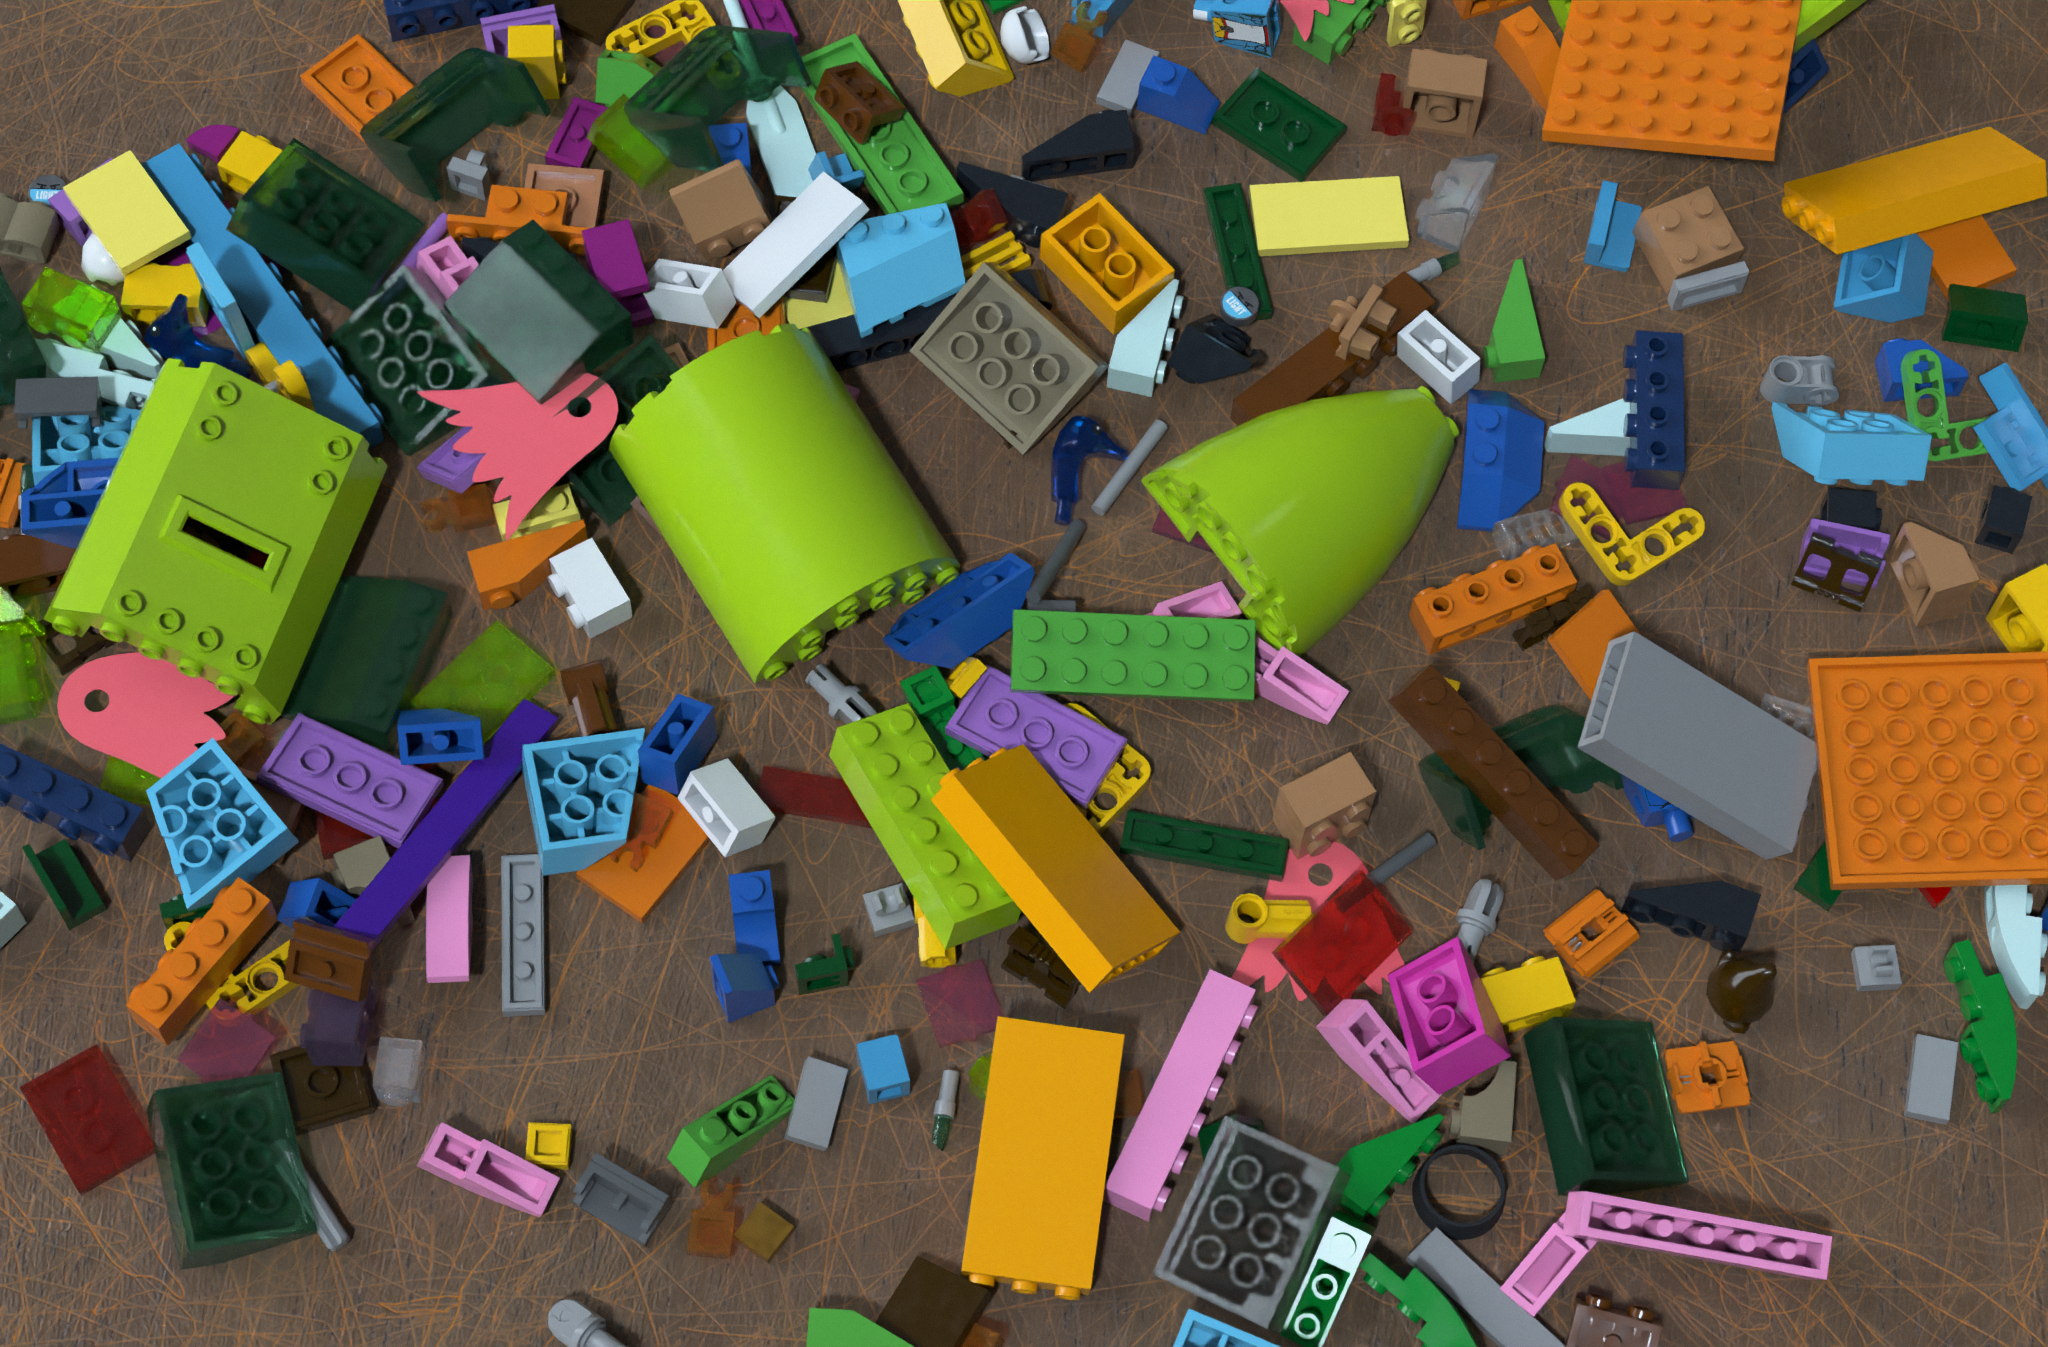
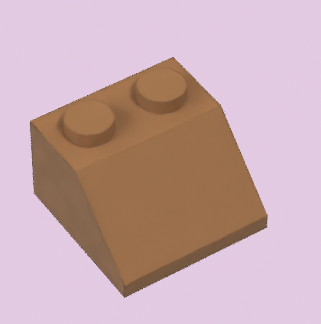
M740 159L669 190L671 198L695 246L706 261L712 258L723 257L732 249L752 242L773 222L761 190Z
M1913 522L1903 524L1885 559L1916 627L1960 615L1980 581L1979 567L1976 561L1969 557L1964 545Z

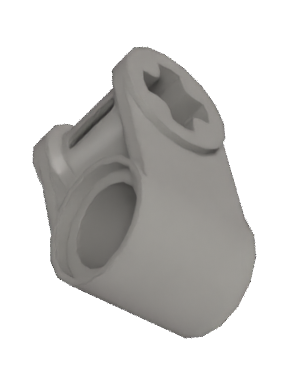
M1824 355L1812 357L1778 356L1772 360L1760 383L1761 395L1771 403L1781 402L1813 406L1831 404L1839 398V390L1834 386L1832 373L1835 370V360Z

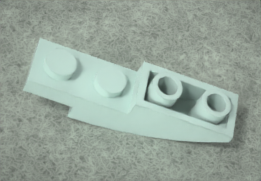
M29 337L27 342L35 364L47 378L98 376L102 408L115 406L141 410L155 379L147 381L135 378L122 370L110 372L104 355L91 348L84 347L80 350L65 346L61 342L50 338L40 340Z
M2027 885L1985 886L1984 911L1986 928L1996 965L2018 1007L2028 1009L2038 996L2041 997L2043 995L2046 984V974L2040 971V961L2046 954L2048 943L2047 934L2042 933V918L2030 916L2033 895L2027 892Z

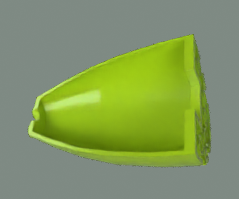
M1420 386L1416 390L1367 391L1314 399L1262 414L1212 437L1151 471L1143 477L1141 482L1185 539L1190 543L1201 535L1245 591L1246 595L1238 604V607L1248 620H1256V630L1265 642L1278 651L1284 646L1301 658L1329 634L1381 581L1407 545L1436 493L1453 453L1454 439L1459 436V430L1451 418L1444 417L1435 405L1432 393L1424 386Z

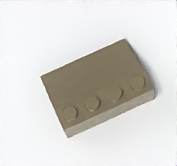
M996 262L982 263L910 349L914 356L1023 455L1087 393L1109 367L1100 356ZM1011 430L1015 431L1017 435L1015 436Z

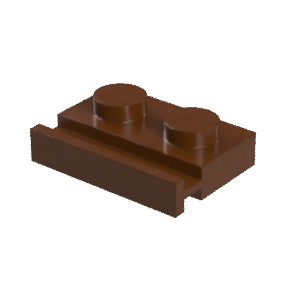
M303 918L293 921L292 927L295 928L294 938L290 939L284 980L357 1002L367 999L373 962L371 950L375 946L376 940Z

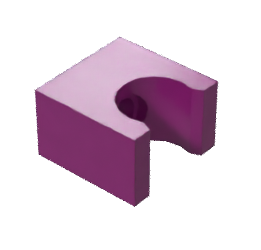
M629 219L582 230L587 271L607 335L654 323L652 311L643 292L650 290L649 281Z

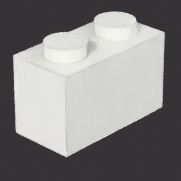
M658 259L648 272L647 278L650 290L643 292L655 319L714 329L719 328L737 303L721 268L666 259Z
M1427 310L1423 311L1397 333V357L1451 405L1479 382L1480 357Z
M593 538L549 559L552 574L547 576L552 590L558 598L564 595L570 605L566 610L576 629L583 627L590 639L632 618L630 599Z
M728 758L691 771L678 796V800L724 857L761 844L776 818Z

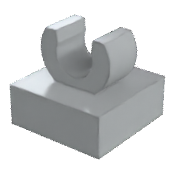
M471 149L466 161L452 157L447 167L452 190L486 201L491 189L488 164L483 163L486 153Z
M902 883L863 894V903L875 937L915 926V919Z
M1872 945L1853 948L1851 958L1857 992L1899 989L1902 980L1895 945Z

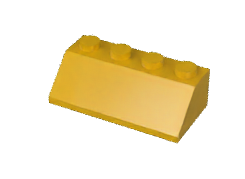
M898 0L904 14V23L912 33L916 43V51L923 59L929 73V82L935 90L962 97L1009 83L1014 79L981 0Z

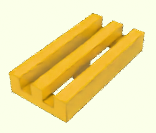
M1009 231L961 256L965 281H968L983 262H996L1000 264L1015 256V260L1001 266L1008 274L1031 266V258L1028 253L1024 254L1020 242L1016 243L1012 231Z

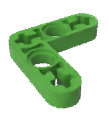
M1915 349L1908 352L1901 362L1907 420L1914 426L1931 434L1933 439L1948 438L1949 445L1934 447L1933 454L1929 449L1928 461H1942L1988 453L1978 435L1976 444L1970 449H1966L1961 445L1959 437L1964 428L1968 426L1973 428L1989 416L1949 423L1939 357L1929 349ZM1920 359L1923 362H1928L1929 365L1928 369L1922 372V375L1920 372H1914L1913 364L1919 363ZM1932 382V388H1919L1915 390V384ZM1925 394L1930 395L1935 402L1933 413L1927 417L1921 415L1917 409L1919 398Z

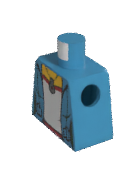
M1279 0L1195 1L1193 18L1212 22L1214 40L1217 43L1263 57H1273L1282 32Z

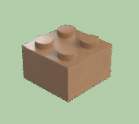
M1412 48L1403 90L1399 128L1473 139L1483 98L1487 59L1476 58L1472 55L1440 53L1432 49L1420 50Z
M1709 185L1642 211L1632 231L1666 295H1669L1674 280L1735 264L1744 250Z
M1350 751L1280 787L1272 820L1283 838L1289 839L1288 846L1297 859L1307 854L1314 857L1325 852L1332 845V841L1343 836L1346 839L1352 838L1367 827L1366 824L1368 823L1376 790Z

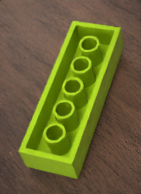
M909 703L837 727L829 756L945 950L1017 923L1021 909L931 801L942 788L939 781L950 770Z

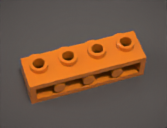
M1556 543L1546 547L1537 545L1529 548L1520 557L1513 560L1501 559L1493 562L1486 570L1477 574L1465 573L1453 579L1446 586L1438 589L1429 587L1420 591L1413 598L1408 616L1428 654L1432 655L1526 618L1543 608L1549 609L1562 601L1566 602L1565 598L1574 592L1577 580Z
M240 877L231 886L223 887L216 895L212 908L203 918L198 917L190 924L182 942L175 950H168L159 960L157 970L147 981L140 982L131 992L126 1007L135 1023L168 1047L276 923L277 913L272 901Z

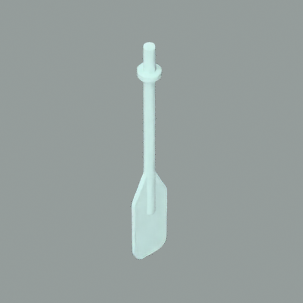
M723 0L751 75L746 119L774 195L798 197L813 182L808 168L816 152L797 101L764 70L739 0Z

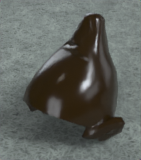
M1730 949L1720 956L1715 970L1708 977L1706 995L1714 1011L1723 1019V1024L1732 1032L1745 1034L1750 1028L1751 1023L1760 1020L1771 1009L1775 995L1773 980L1777 974L1776 966L1770 962L1762 963L1750 958H1737Z

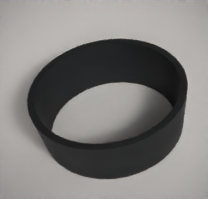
M1469 1145L1447 1146L1434 1153L1422 1164L1416 1173L1412 1186L1414 1207L1420 1219L1432 1231L1437 1227L1448 1238L1455 1240H1468L1479 1237L1491 1230L1503 1213L1505 1206V1180L1503 1173L1496 1161L1479 1148ZM1449 1154H1464L1486 1164L1496 1176L1501 1190L1500 1199L1494 1210L1485 1218L1471 1223H1459L1441 1216L1429 1203L1424 1188L1425 1174L1433 1160Z

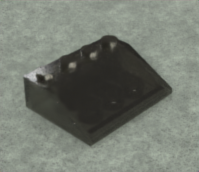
M1224 1116L1152 1274L1279 1334L1351 1175L1337 1166Z

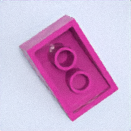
M1458 936L1387 975L1413 1072L1439 1095L1511 1057L1502 1024L1468 952Z

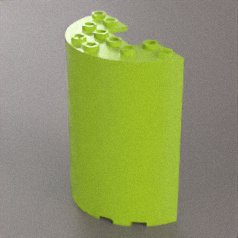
M795 324L777 325L770 334L765 336L762 335L760 330H756L728 341L703 354L669 376L672 381L660 394L657 391H652L640 400L632 409L635 416L627 426L625 423L620 424L610 441V452L754 683L764 678L766 681H772L787 671L786 666L799 659L801 662H806L816 657L822 651L821 647L824 646L826 632L835 627L838 630H843L851 626L859 619L858 615L870 608L873 611H877L888 604L893 608L902 602L904 605H910L925 594L924 590L935 584H938L939 587L945 586L959 575V561L815 336L807 327L799 330Z

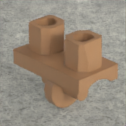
M1372 284L1357 309L1355 307L1358 304V300L1353 296H1349L1346 301L1333 300L1327 309L1328 315L1333 320L1330 324V329L1334 332H1339L1344 327L1339 335L1341 345L1336 351V356L1346 360L1349 354L1353 353L1368 360L1371 358L1379 344L1380 337L1366 330V328L1371 324L1387 332L1395 321L1398 310L1381 299L1382 288Z

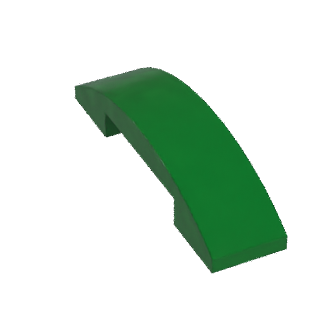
M936 665L900 681V687L907 703L911 706L950 771L957 767L962 771L977 758L982 757L984 759L981 752L945 734V727L957 709L954 705L955 698Z

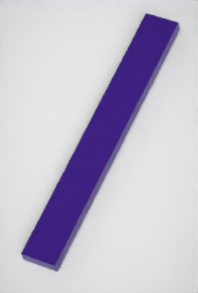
M524 698L483 747L484 759L471 761L335 924L334 928L375 939L376 944L372 947V952L521 771L523 745L545 742L558 726V717Z

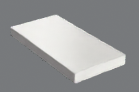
M823 171L723 270L734 298L755 316L761 318L869 211V208L861 199Z

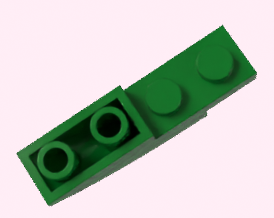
M1968 939L1953 944L1944 957V971L1949 982L1954 983L1960 996L1959 1006L1964 1019L1971 1022L1960 1037L1962 1057L1967 1064L1971 1063L1977 1078L1975 1081L1977 1093L1983 1102H1987L1991 1114L2000 1112L2009 1101L2014 1086L2017 1066L2015 1019L2002 974L1998 973L1985 977L1972 943Z
M1371 1252L1359 1265L1367 1272L1363 1278L1367 1284L1381 1295H1384L1387 1290L1390 1291L1401 1301L1397 1308L1416 1324L1421 1318L1427 1322L1416 1335L1423 1342L1421 1347H1480L1468 1323L1454 1303L1420 1268L1414 1267L1410 1274L1404 1278L1379 1256Z

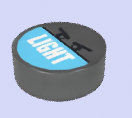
M43 175L36 178L28 189L30 202L41 201L50 205L48 199L63 190V187L66 186L65 182L55 175Z
M1230 288L1221 297L1220 315L1229 325L1235 327L1247 326L1257 317L1259 301L1256 294L1248 288Z

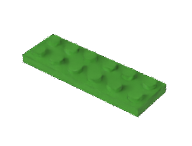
M855 33L789 62L791 75L842 151L846 153L856 171L863 169L866 176L863 182L885 215L941 203H947L949 209L964 202V192L906 107L901 119L873 126L868 141L858 144L815 101L814 96L825 69L858 61L904 106Z
M1014 609L1012 612L1010 692L1253 702L1255 689L1256 620Z

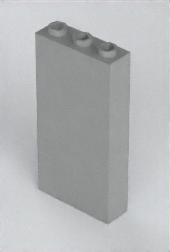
M1635 631L1609 641L1577 748L1765 860L1792 853L1798 841L1801 818L1808 804L1807 796L1812 777L1817 770L1815 742Z

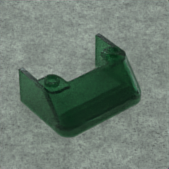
M715 25L702 30L625 103L624 111L630 124L675 166L710 172L724 164L710 135L709 125H714L740 99L761 102L768 99L780 84L808 88L812 82L791 33Z
M469 48L456 54L368 121L360 130V135L368 148L409 192L437 202L442 198L435 187L441 175L437 164L490 123L510 127L520 122L526 111L545 117L552 112L523 62L480 48Z
M1562 705L1541 707L1491 728L1547 789L1558 786L1564 790H1570L1573 794H1578L1590 790L1594 786L1593 783L1598 781L1615 790L1624 788L1619 772L1577 748L1586 717ZM1436 752L1424 757L1418 763L1422 779L1452 834L1477 850L1485 848L1483 835L1492 824L1490 818L1492 812Z

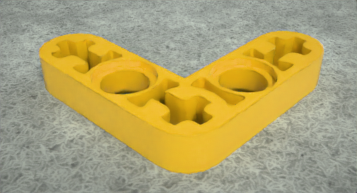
M675 0L614 30L606 39L605 46L608 50L623 51L616 48L617 45L622 44L625 48L629 47L628 52L643 54L647 58L683 41L714 88L721 91H729L736 88L742 80V66L739 58L699 0ZM687 12L689 15H694V19L689 20L686 16L682 17V13ZM669 19L672 20L673 25L676 24V29H672V25ZM654 25L661 26L666 30L665 34L657 39L648 37L645 32ZM635 35H639V39L642 45H639L638 39L635 40ZM704 37L713 38L717 42L716 46L710 50H702L696 46V43ZM720 58L725 70H731V75L726 76L723 72L719 73L717 59Z
M263 342L244 351L251 368L264 386L275 380L279 395L315 412L307 384L291 360H287L279 365Z
M1580 482L1570 484L1561 494L1558 501V508L1564 519L1606 578L1617 586H1626L1681 553L1692 546L1703 535L1705 530V521L1698 511L1692 508H1682L1634 538L1629 539L1590 485ZM1581 497L1586 502L1582 507L1580 505L1573 507L1570 503L1573 498L1579 499ZM1592 512H1594L1596 516H1593L1586 524H1584L1582 520L1586 517V515L1589 517L1592 514ZM1689 522L1693 528L1689 532L1684 531L1673 540L1670 533L1674 532L1681 523L1686 524ZM1602 525L1608 529L1610 541L1607 543L1595 541L1591 535L1592 526ZM1647 538H1656L1662 542L1664 546L1663 555H1651L1645 548V540ZM1617 544L1619 546L1615 553L1612 552L1607 557L1605 553ZM1619 561L1621 563L1626 561L1630 563L1631 567L1628 571L1622 570L1619 572L1616 565Z
M1074 703L1063 704L1109 729L1084 707ZM1128 743L1121 753L1123 755L1121 765L1116 762L1114 768L1111 769L1094 796L1095 798L1100 793H1109L1116 799V806L1110 810H1101L1094 804V798L1087 810L1074 804L1085 818L1088 811L1092 817L1088 822L1100 836L1149 784L1151 772L1149 762ZM1124 767L1129 771L1135 768L1139 769V780L1136 777H1131L1129 780L1125 779Z
M178 922L167 930L164 936V945L167 951L170 949L175 950L179 945L177 939L181 936L185 937V933L191 924L190 922ZM290 940L234 977L231 973L209 998L205 1005L221 1025L235 1027L244 1023L299 985L284 980V973L278 965L279 962L283 961L286 968ZM264 972H272L278 976L277 984L268 991H261L255 987L256 978ZM245 985L248 986L251 995L255 998L252 1002L249 1001L248 996L243 992L242 987ZM228 998L233 1002L237 1001L238 1010L231 1013L230 1010L225 1009L223 1002Z

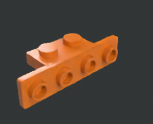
M491 185L485 217L448 214L446 220L449 236L461 243L462 237H486L495 242L508 244L519 242L528 244L531 247L548 250L560 248L575 253L578 256H585L582 230L590 228L564 225L569 201L567 192Z

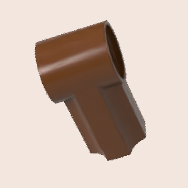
M600 660L560 670L569 705H573L582 737L617 732L607 698L609 691Z

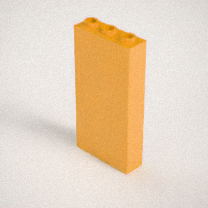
M1989 126L1785 182V197L1781 200V206L1787 219L1838 255L2047 197L2046 161Z
M1024 744L1010 750L1003 747L992 754L987 760H984L982 757L977 758L962 771L958 767L954 768L939 781L942 788L931 799L933 804L1089 993L1155 958L1180 933L1178 928Z
M997 1016L960 1277L969 1278V1281L983 1288H994L995 1282L1012 1284V1291L1023 1294H1037L1038 1288L1054 1290V1297L1065 1300L1077 1301L1080 1300L1081 1294L1089 1295L1093 1278L1125 1034Z

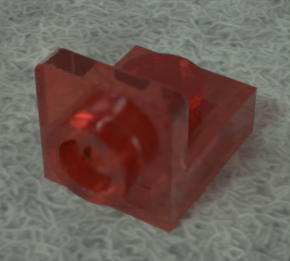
M1381 73L1376 91L1371 131L1382 132L1389 136H1408L1414 110L1399 107L1401 91L1394 90L1396 75Z
M993 188L981 190L962 209L949 211L959 248L986 243L1008 223Z

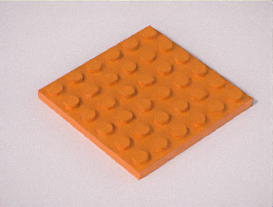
M1571 0L1542 128V141L1774 162L1803 0Z
M2048 652L1814 658L1808 660L1807 673L1831 890L2048 884Z

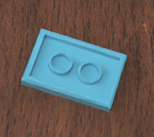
M198 241L186 248L188 258L209 305L243 359L247 360L244 351L255 346L235 298Z

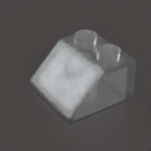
M1489 153L1453 158L1445 172L1439 170L1430 189L1434 192L1430 200L1423 198L1417 209L1415 219L1420 222L1416 236L1458 254L1489 197L1499 156Z

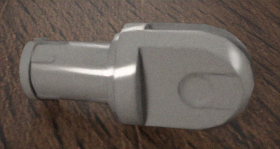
M824 663L816 666L817 673L812 670L805 679V682L811 685L829 703L828 714L834 720L841 719L845 724H849L878 714L861 697L863 692L857 685L846 687Z
M1480 879L1475 883L1463 909H1459L1455 917L1460 926L1457 936L1462 940L1473 965L1483 937L1493 934L1496 930L1497 923L1495 919L1504 897L1502 887L1497 883L1492 885L1491 880Z
M572 1298L559 1300L551 1307L548 1313L549 1329L558 1340L568 1347H628L606 1332V1320L580 1301Z

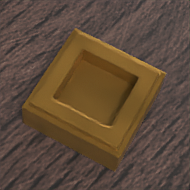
M759 1202L735 1232L734 1239L769 1264L795 1231V1228L787 1220L762 1202Z

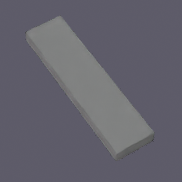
M539 855L501 856L503 1017L546 1015L544 876L542 875Z
M1437 1227L1408 1255L1406 1261L1413 1268L1418 1267L1429 1276L1449 1297L1456 1308L1498 1347H1565L1537 1319L1530 1316L1500 1291L1501 1286Z

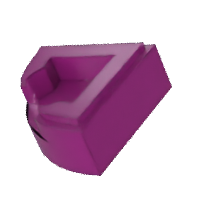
M211 125L191 134L186 139L188 148L219 163L239 136L240 130L229 125Z

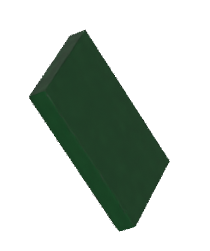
M1258 68L1253 70L1212 117V125L1300 182H1304L1346 134L1347 125Z

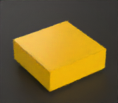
M969 656L963 660L945 680L953 696L962 698L985 672L987 667L977 658Z
M529 1122L525 1160L542 1169L569 1170L572 1125Z

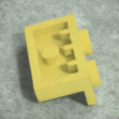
M1389 0L1387 2L1389 23L1386 41L1390 47L1400 43L1408 44L1419 35H1422L1427 0Z
M569 483L550 488L526 515L508 540L581 520ZM510 500L492 505L502 541H506L505 524Z

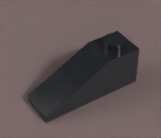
M1103 110L1096 114H1089L1021 157L1020 177L1034 182L1133 168L1135 145L1127 110Z
M959 161L957 184L964 192V195L1007 232L1012 231L1016 240L1022 241L1030 247L1040 248L1041 234L1065 218L1067 214L1068 193Z

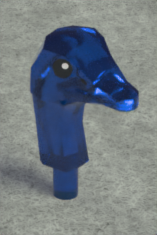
M178 294L172 304L150 323L144 340L165 359H181L185 363L184 367L199 368L201 362H212L247 379L250 378L253 366L235 359L234 351L208 345L193 334V325L188 318L187 296Z
M1071 417L1059 432L1053 448L1051 501L1057 503L1054 523L1058 525H1070L1072 506L1078 502L1077 474L1083 460L1087 458H1109L1124 461L1127 459L1128 451L1115 444L1102 430L1100 425L1088 417Z

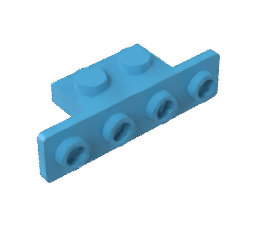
M2003 363L1979 377L1980 382L1998 411L1973 428L2011 488L2021 491L2038 479H2041L2048 490V428L2019 383L2017 376L2007 363Z

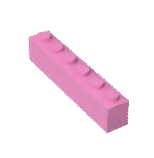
M1209 970L1104 1187L1103 1201L1148 1222L1154 1210L1163 1211L1172 1191L1171 1188L1166 1186L1172 1172L1180 1175L1190 1153L1184 1149L1189 1136L1195 1138L1199 1136L1207 1117L1201 1111L1207 1099L1213 1102L1216 1100L1223 1085L1224 1078L1218 1075L1224 1063L1232 1065L1242 1043L1236 1040L1241 1027L1249 1030L1258 1010V1006L1253 1004L1256 989L1216 971Z
M1588 1191L1568 1193L1563 1235L1807 1280H1827L1832 1236Z

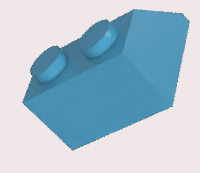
M1914 233L1842 253L1833 308L1838 312L1889 323L1924 315L1934 251Z

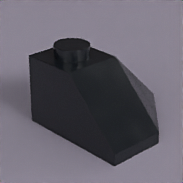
M1212 313L1186 325L1167 365L1177 370L1176 375L1180 379L1191 384H1201L1250 370L1262 364L1265 357L1260 350L1253 348L1251 351L1247 345L1250 338L1245 332L1229 325Z

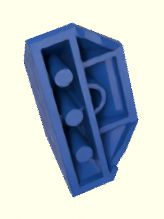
M1478 389L1467 391L1457 529L1497 532L1505 525L1506 521L1520 512L1540 493L1545 422L1507 392Z
M119 458L65 462L45 476L35 487L21 494L22 533L69 548H77Z
M1013 553L1002 556L1000 561L987 562L970 569L901 614L891 627L890 633L885 635L883 641L887 647L905 660L952 669L988 643L999 639L1004 632L1012 628V612L1014 609H1022L1026 592L1035 573L1034 569L1030 564Z

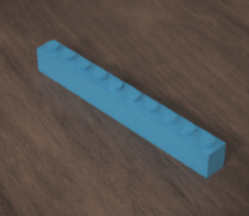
M180 143L142 163L141 165L190 231L191 239L186 241L187 244L191 246L199 241L235 298L248 330L257 343L263 342L279 365L287 360H291L296 367L300 365L308 376L305 382L309 389L315 412L363 435L370 444L368 449L384 441L380 427L384 423L381 413L374 403L367 405L361 396L364 395V392L354 375L346 376L341 369L344 365L333 346L328 348L324 346L321 341L323 334L313 318L306 320L301 314L303 306L292 290L286 292L281 286L283 279L278 269L272 262L266 265L261 258L264 253L258 241L253 235L246 237L241 229L244 228L241 218L233 207L227 210L223 205L224 196L214 180L210 182L205 180L203 177L205 170L194 153L188 156Z

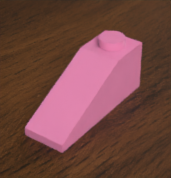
M1343 999L1316 1026L1338 1056L1410 1123H1415L1442 1095L1436 1093L1413 1072L1408 1051L1367 1000Z

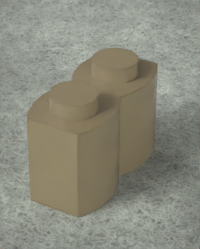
M0 193V255H9L30 263H46L60 227L56 210L41 201L17 202L10 195Z

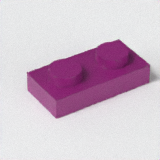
M739 0L764 55L799 44V35L782 0Z
M573 97L545 155L546 165L585 168L610 117L609 108Z

